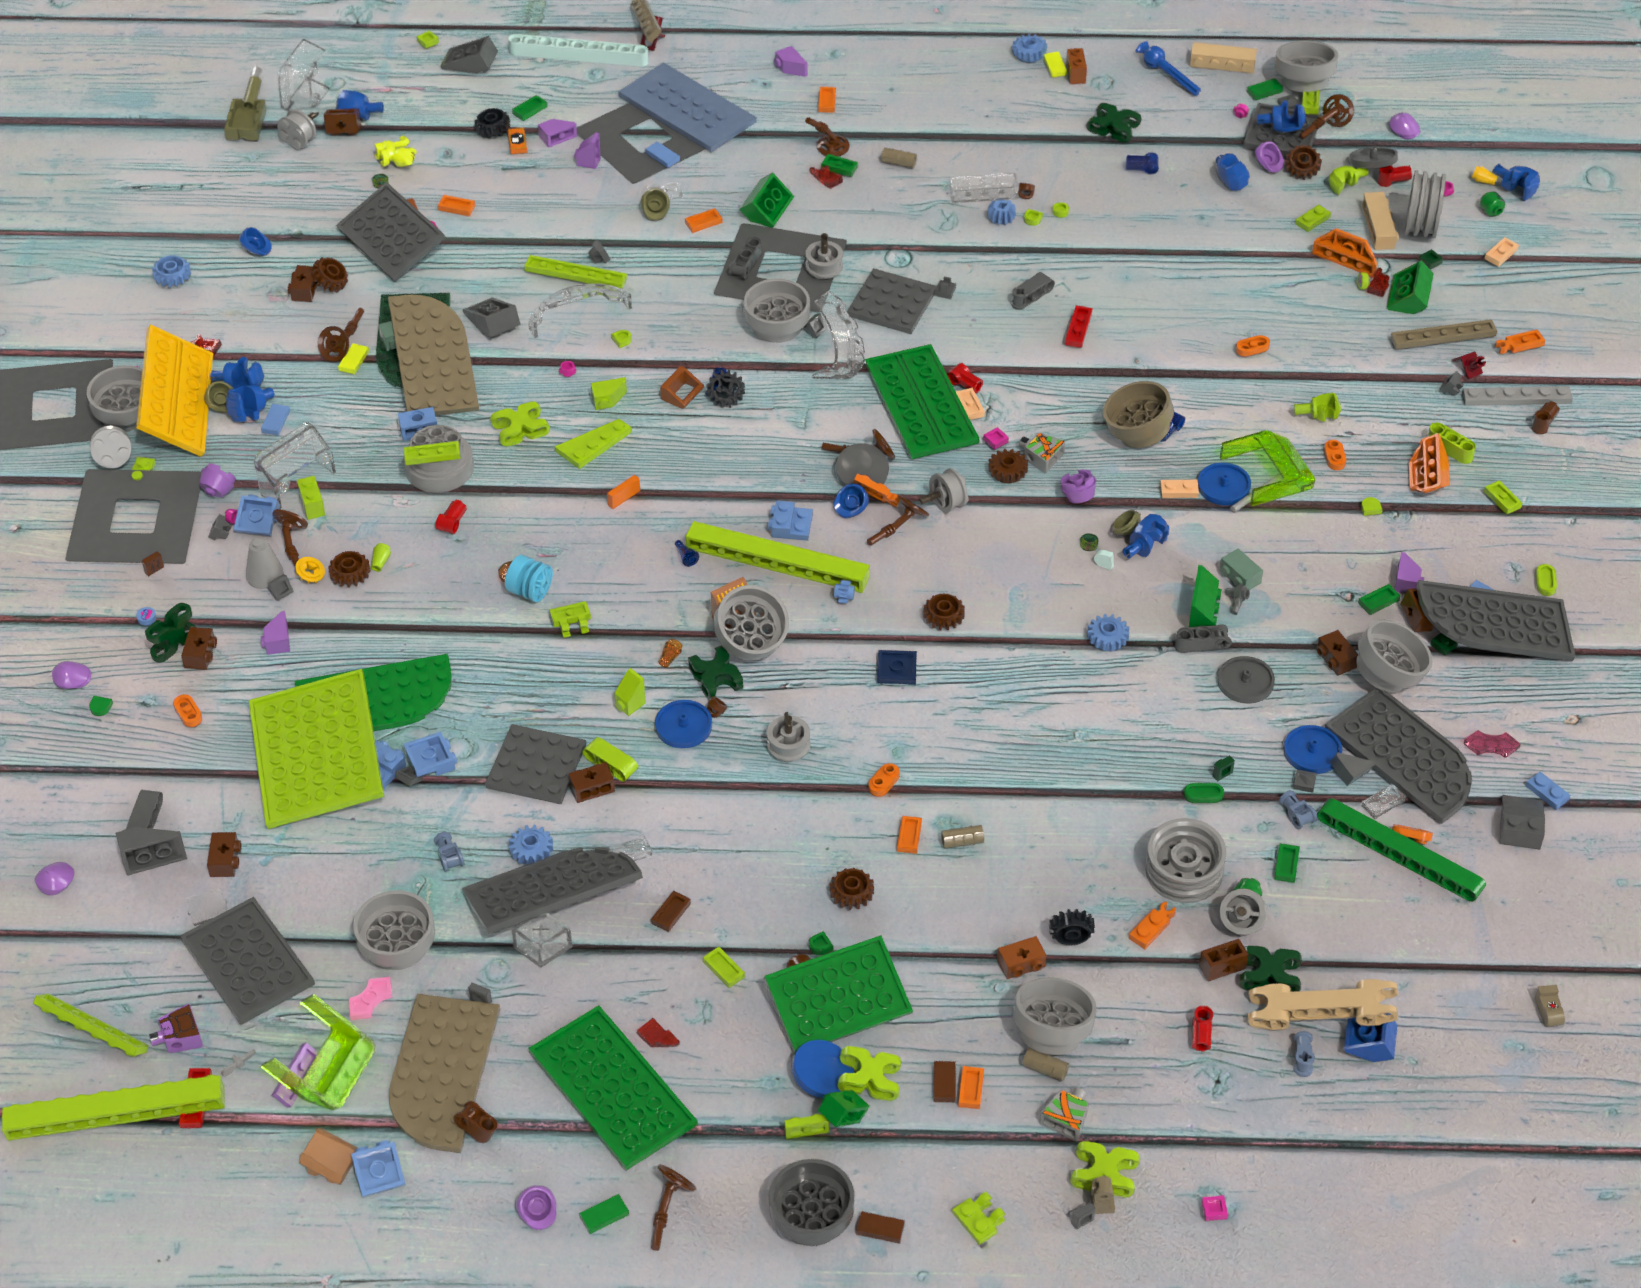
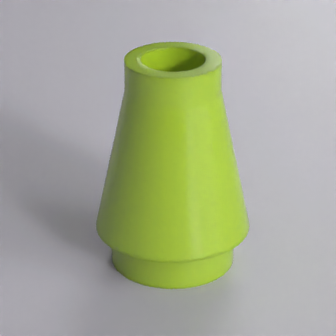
M378 543L373 548L371 565L373 571L381 572L391 555V548L384 543Z

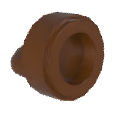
M1019 183L1018 196L1022 199L1033 197L1035 185ZM1022 191H1023V192H1030V194H1029V195H1023V194H1022Z
M712 696L708 701L707 709L711 717L717 718L726 711L727 705L721 699Z

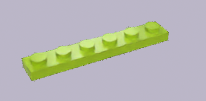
M533 255L529 256L524 265V269L527 272L621 290L627 280V273Z
M49 993L35 996L33 1004L39 1006L42 1011L57 1015L59 1020L74 1024L76 1029L85 1030L91 1033L92 1037L107 1041L109 1046L124 1050L126 1055L136 1057L146 1053L148 1050V1044Z

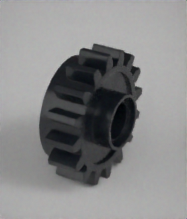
M498 108L486 109L479 113L477 119L474 120L475 130L478 132V135L482 134L483 137L488 135L489 138L492 135L497 137L499 133L503 135V131H508V127L511 126L507 112H503Z
M1067 909L1066 913L1060 911L1059 916L1053 915V919L1049 920L1050 935H1052L1053 939L1064 945L1084 943L1091 937V933L1095 932L1094 918H1092V914L1086 915L1085 910L1079 912L1078 909H1075L1074 912H1071L1070 909Z

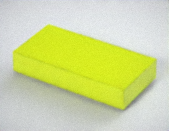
M1059 52L1043 55L1051 78L1067 75V69Z
M352 343L348 353L338 366L339 371L356 374L369 353V347Z

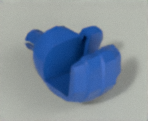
M343 90L336 100V109L359 108L361 120H369L370 113L384 112L383 102L369 103L368 97L358 91Z
M1284 100L1281 106H1273L1272 113L1257 114V124L1272 123L1276 131L1292 132L1302 128L1306 121V114L1301 104H1295L1294 114L1289 115L1288 101Z
M1227 153L1216 157L1215 161L1219 178L1231 191L1241 190L1248 185L1249 172L1245 164L1238 161L1236 155Z
M1497 164L1493 169V173L1503 179L1501 183L1502 188L1512 191L1517 186H1520L1524 189V202L1530 199L1539 188V173L1531 168L1514 166L1508 170Z
M241 357L238 363H226L223 370H212L210 377H214L211 378L212 382L224 381L233 388H238L246 385L260 386L264 380V373L260 363L254 361L248 369L247 357Z
M246 385L228 390L226 395L227 413L233 421L237 422L246 421V416L250 417L252 421L258 420L259 412L266 406V400L274 398V391L270 387L262 390L257 385Z
M1157 514L1146 516L1136 525L1131 533L1130 545L1123 548L1124 556H1127L1128 559L1132 558L1135 554L1147 557L1151 553L1154 541L1163 544L1167 540L1169 535V525Z

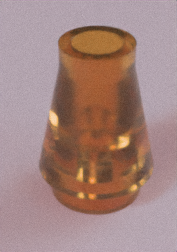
M676 639L666 641L658 663L662 667L668 668L681 654L683 645Z

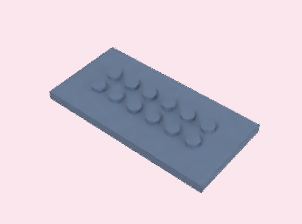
M664 62L618 91V96L710 152H713L756 123V117Z

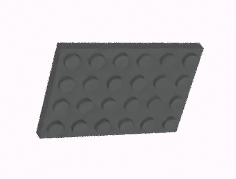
M387 182L336 225L348 239L394 282L446 238L444 233Z
M254 897L180 935L181 941L240 1025L315 985L313 977Z

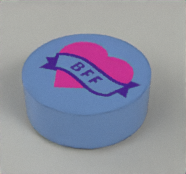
M150 607L141 608L136 613L138 623L144 626L151 625L157 618L155 610Z

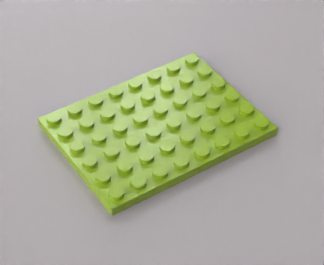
M362 669L249 700L265 824L268 829L385 797L365 677Z

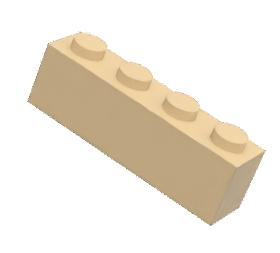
M1193 42L1190 67L1254 73L1257 49Z
M1384 192L1364 193L1362 208L1374 250L1395 249V244L1399 240V234L1395 231V221H1392V210L1389 209L1388 198L1385 197Z

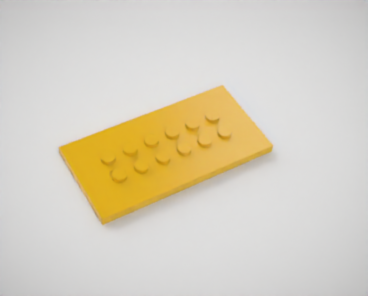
M150 324L146 332L136 428L202 457L205 453L209 406L205 403L204 394L207 387L211 384L210 373L212 371L213 353Z

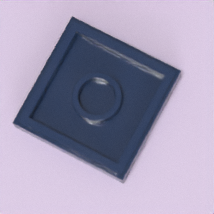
M878 650L877 683L916 685L917 651Z

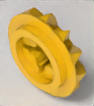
M303 557L296 563V575H299L301 580H306L308 584L310 582L316 584L319 580L323 579L325 568L316 558ZM307 568L309 570H313V573L311 574L309 571L306 572Z

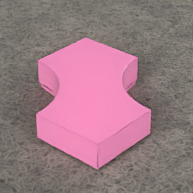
M390 977L369 979L367 988L358 996L349 999L351 1020L372 1018L374 1008L383 1000L392 998Z

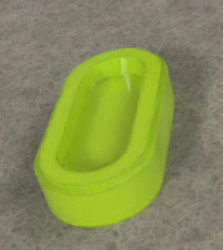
M1541 564L1536 570L1537 591L1544 596L1554 595L1557 589L1556 570L1549 564Z

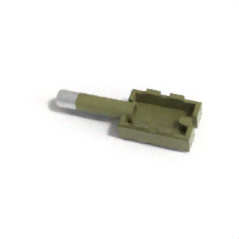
M255 67L252 69L244 99H233L231 101L224 128L227 140H239L240 138L250 141L259 140L267 110L265 100L257 99L264 71L261 68Z

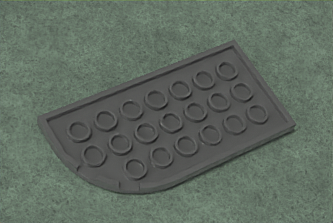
M1418 580L1416 584L1419 603L1427 619L1441 633L1460 644L1466 645L1469 648L1573 661L1576 657L1563 599Z
M1375 688L1325 724V728L1336 735L1340 742L1359 758L1375 761L1373 769L1439 823L1443 824L1466 803L1470 794L1472 774L1469 771L1465 756L1453 743L1388 692Z
M595 847V850L583 851V848H576L554 854L537 862L529 863L463 887L462 891L487 934H491L510 926L519 925L521 922L529 919L538 918L540 915L548 912L557 911L559 908L576 904L589 897H595L608 890H614L619 886L633 883L643 878L642 871L634 860L623 852L614 853L611 852L610 848Z

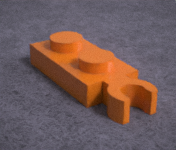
M1536 329L1507 336L1505 340L1496 341L1495 347H1500V354H1505L1508 350L1516 353L1544 346L1546 340L1539 330Z
M857 473L853 484L862 486L868 495L884 503L887 501L894 507L898 506L900 500L897 494L891 493L890 489L884 484L876 483L868 476Z
M1163 902L1160 906V911L1153 909L1129 933L1128 939L1146 949L1170 924V918L1175 916L1176 908L1174 907L1172 910L1167 911L1165 910L1167 902Z

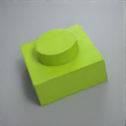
M430 30L416 36L417 42L426 49L439 43V37Z

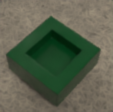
M1432 249L1419 255L1418 261L1422 260L1430 270L1443 262V258Z
M1440 633L1431 640L1430 645L1445 656L1458 646V642Z
M1230 755L1224 759H1219L1214 764L1213 778L1217 782L1233 773L1235 760Z

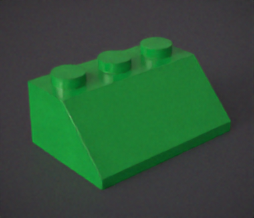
M772 172L759 180L739 210L750 222L773 228L795 196Z
M1422 260L1393 275L1387 304L1388 310L1415 314L1427 308L1434 273Z
M1198 565L1189 628L1215 626L1217 623V617L1214 614H1218L1220 603L1216 602V600H1220L1222 589L1218 588L1219 580L1202 565Z

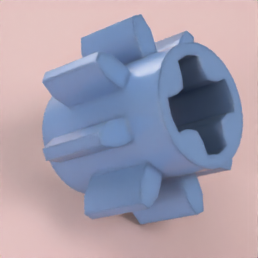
M841 580L840 584L835 585L834 598H839V603H848V600L854 599L855 586L850 585L851 581Z

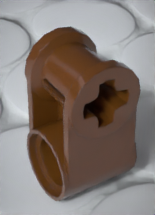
M468 1101L464 1105V1109L454 1115L456 1125L464 1129L480 1143L488 1142L498 1127L497 1120L474 1101Z

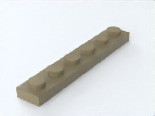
M632 0V9L644 35L652 43L662 30L648 1Z
M1492 319L1391 332L1390 338L1395 349L1492 337L1497 335V329Z

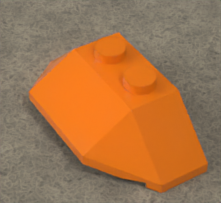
M1337 228L1314 240L1312 254L1357 272H1366L1370 277H1375L1377 261L1367 240Z
M1436 433L1421 439L1420 446L1415 450L1409 461L1411 491L1428 493L1449 486V459L1440 434Z

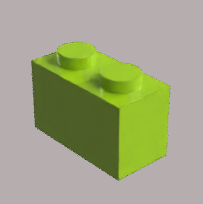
M315 475L297 479L299 495L307 520L326 516Z

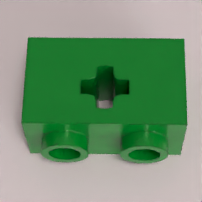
M853 1090L826 1094L821 1100L822 1104L818 1111L835 1127L860 1123L870 1106Z

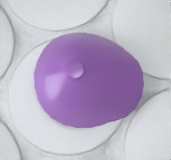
M1398 113L1390 120V129L1403 139H1413L1421 133L1418 123L1408 113Z
M1264 142L1256 148V159L1266 170L1275 173L1283 168L1284 159L1276 144Z
M64 661L58 663L53 668L52 679L54 684L61 689L81 688L89 683L91 670L83 664Z
M65 862L52 863L37 873L35 883L42 893L57 895L65 890L73 880L74 869Z
M542 1185L530 1186L517 1199L516 1207L518 1214L532 1229L543 1230L555 1222L557 1204L555 1196L549 1188Z

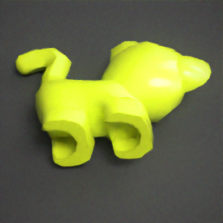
M401 136L400 141L392 142L386 140L374 144L377 151L374 156L376 160L383 159L380 162L382 167L389 165L392 161L397 167L411 165L414 162L417 151L411 147L405 148L410 143L409 139L405 136Z

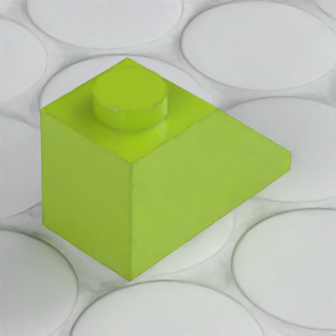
M626 377L591 383V395L595 410L614 407L627 393Z
M632 668L627 670L614 693L615 706L620 712L623 711L626 715L630 716L646 704L644 678Z

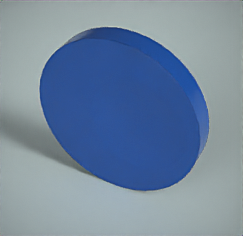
M1214 463L1205 467L1199 474L1198 490L1211 503L1224 506L1234 505L1250 493V476L1244 469L1235 464Z
M673 701L662 707L655 719L656 733L669 746L691 748L703 743L709 737L712 731V717L708 709L696 701Z
M1304 725L1295 728L1288 734L1284 744V755L1290 765L1297 770L1323 774L1334 769L1330 761L1337 752L1342 753V745L1339 738L1328 729L1317 725Z
M825 1040L806 1042L797 1050L792 1060V1073L797 1084L805 1092L818 1098H823L828 1093L839 1092L838 1079L844 1073H854V1069L842 1064L840 1060V1051L842 1049L836 1044Z

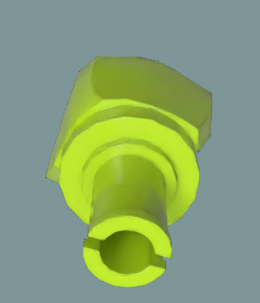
M1352 166L1335 168L1329 175V187L1334 193L1340 195L1345 181L1349 186L1356 185L1358 178L1368 176V168L1355 169Z
M1324 393L1312 397L1310 403L1294 404L1295 415L1311 414L1313 419L1317 418V420L1326 422V418L1337 419L1339 417L1341 404L1335 393Z

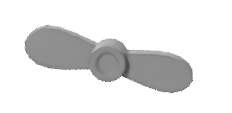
M251 1050L241 1058L233 1055V1063L225 1067L221 1074L226 1077L236 1068H242L245 1065L244 1062L255 1055L256 1051Z

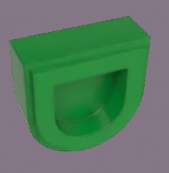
M93 696L89 704L90 711L95 716H103L109 712L113 701L109 698Z
M823 931L810 938L809 949L815 955H824L833 951V944Z

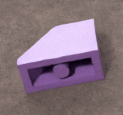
M793 46L775 51L774 64L783 73L808 76V63Z
M550 119L538 124L539 138L548 148L577 137L575 122Z
M594 133L581 142L579 148L575 150L574 157L577 159V166L597 168L601 160L599 133Z
M1401 552L1395 590L1400 593H1406L1407 589L1416 588L1418 580H1424V577H1421L1422 569L1405 552Z
M281 611L263 628L264 636H261L262 648L266 647L267 655L290 652L286 613Z

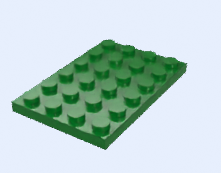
M882 935L764 976L765 983L794 1054L806 1042L812 1040L833 1042L913 1013Z

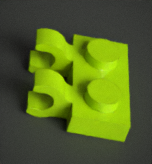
M586 601L549 609L554 627L560 626L563 638L571 637L569 624L579 622L582 634L589 632L587 620L591 619V613Z
M987 1191L982 1193L975 1202L968 1198L952 1209V1214L978 1245L996 1235V1226L1005 1221L1003 1217L1005 1212L1000 1207L994 1210L988 1218L982 1212L992 1205L990 1202L992 1197Z

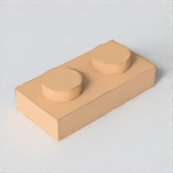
M1504 237L1485 254V260L1499 267L1518 250L1519 244Z
M973 388L956 391L970 420L984 417L985 411Z
M1161 480L1160 482L1162 498H1198L1199 496L1197 480Z

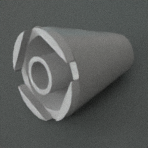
M256 538L249 544L246 578L252 587L267 589L270 581L284 574L283 567L268 541L264 538Z

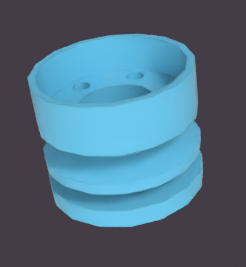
M518 555L508 568L505 588L508 592L523 595L524 598L530 599L533 602H539L550 588L553 568L540 561L535 562L533 558L525 555Z

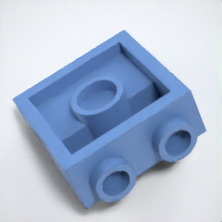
M252 494L248 496L241 495L233 530L238 533L271 536L274 522H277L272 513L274 510L280 509L278 500L273 497L259 498Z
M776 501V505L771 507L773 519H769L768 530H771L772 538L808 541L813 509L795 507V502Z
M441 732L403 744L417 777L434 771L438 776L455 770V764L457 763L456 755L454 752H450L448 738L444 739Z
M375 740L384 789L395 778L396 771L406 767L405 755L400 749L395 751L391 749L384 740L380 742Z
M385 1140L378 1142L376 1147L368 1149L367 1146L355 1149V1153H351L362 1198L406 1185L395 1142Z

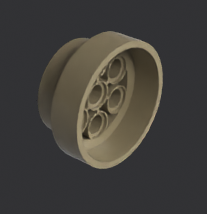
M1153 381L1133 382L1119 388L1109 396L1103 407V416L1109 432L1125 445L1133 448L1148 447L1162 440L1170 429V422L1174 415V407L1168 390L1163 385Z

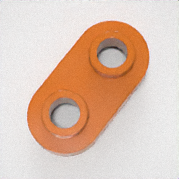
M1263 335L1239 340L1236 344V352L1244 357L1266 352L1269 349L1270 340Z
M1338 440L1327 441L1324 453L1328 467L1337 471L1344 469L1346 456L1342 443Z
M186 694L177 696L173 704L183 724L187 727L199 725L202 721V715L192 697Z
M891 763L885 764L870 779L869 792L873 796H884L894 786L900 777L898 766Z
M1397 824L1392 826V830L1405 837L1415 838L1417 843L1427 844V841H1432L1433 832Z

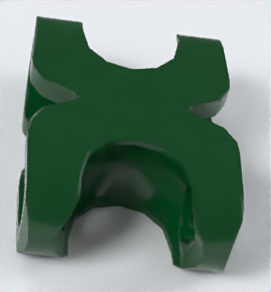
M1100 103L1096 108L1098 117L1093 116L1089 119L1087 129L1089 132L1100 136H1106L1110 133L1111 138L1114 140L1128 142L1132 138L1131 128H1137L1142 121V117L1136 111L1129 109L1117 111L1115 105Z
M176 604L167 611L163 622L156 620L145 630L146 639L154 644L150 649V654L155 662L162 663L172 657L178 650L179 644L185 645L188 632L185 631L189 630L190 627H196L188 622L192 617V609L189 604ZM185 611L184 613L178 616L179 612ZM164 649V653L157 655V653Z
M722 645L714 648L716 650L715 658L711 661L701 660L697 655L688 657L689 669L694 679L702 682V692L708 700L712 696L717 697V687L720 685H729L734 691L743 689V677L738 668L729 663L730 655Z
M1262 946L1244 947L1248 953L1247 965L1253 966L1257 970L1245 971L1241 974L1239 985L1242 989L1249 991L1268 984H1285L1290 987V992L1301 990L1300 979L1285 972V970L1297 969L1302 962L1300 952L1280 948L1271 955L1269 950Z

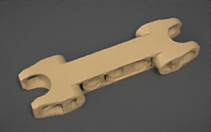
M1365 979L1357 982L1356 989L1290 992V987L1285 984H1268L1249 990L1250 1001L1254 1004L1266 1005V1007L1249 1013L1248 1021L1251 1027L1268 1030L1286 1029L1289 1027V1021L1335 1018H1356V1022L1363 1026L1381 1025L1398 1019L1397 1007L1380 1004L1384 999L1398 996L1397 983L1392 981Z

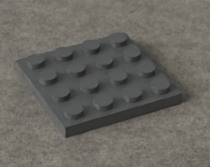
M1257 104L1243 148L1256 150L1264 142H1273L1280 150L1282 156L1289 154V150H1294L1295 146L1304 145L1312 148L1318 130H1314L1304 139H1301L1299 134L1312 125L1315 119L1322 117V115L1306 114V121L1300 130L1279 132L1274 130L1272 123L1257 124V114L1273 112V105ZM1288 108V114L1293 115L1294 109Z
M873 268L849 307L847 316L912 334L934 297L937 286Z
M511 724L486 780V788L562 804L570 785L568 773L576 771L583 754L582 750L586 747V740Z

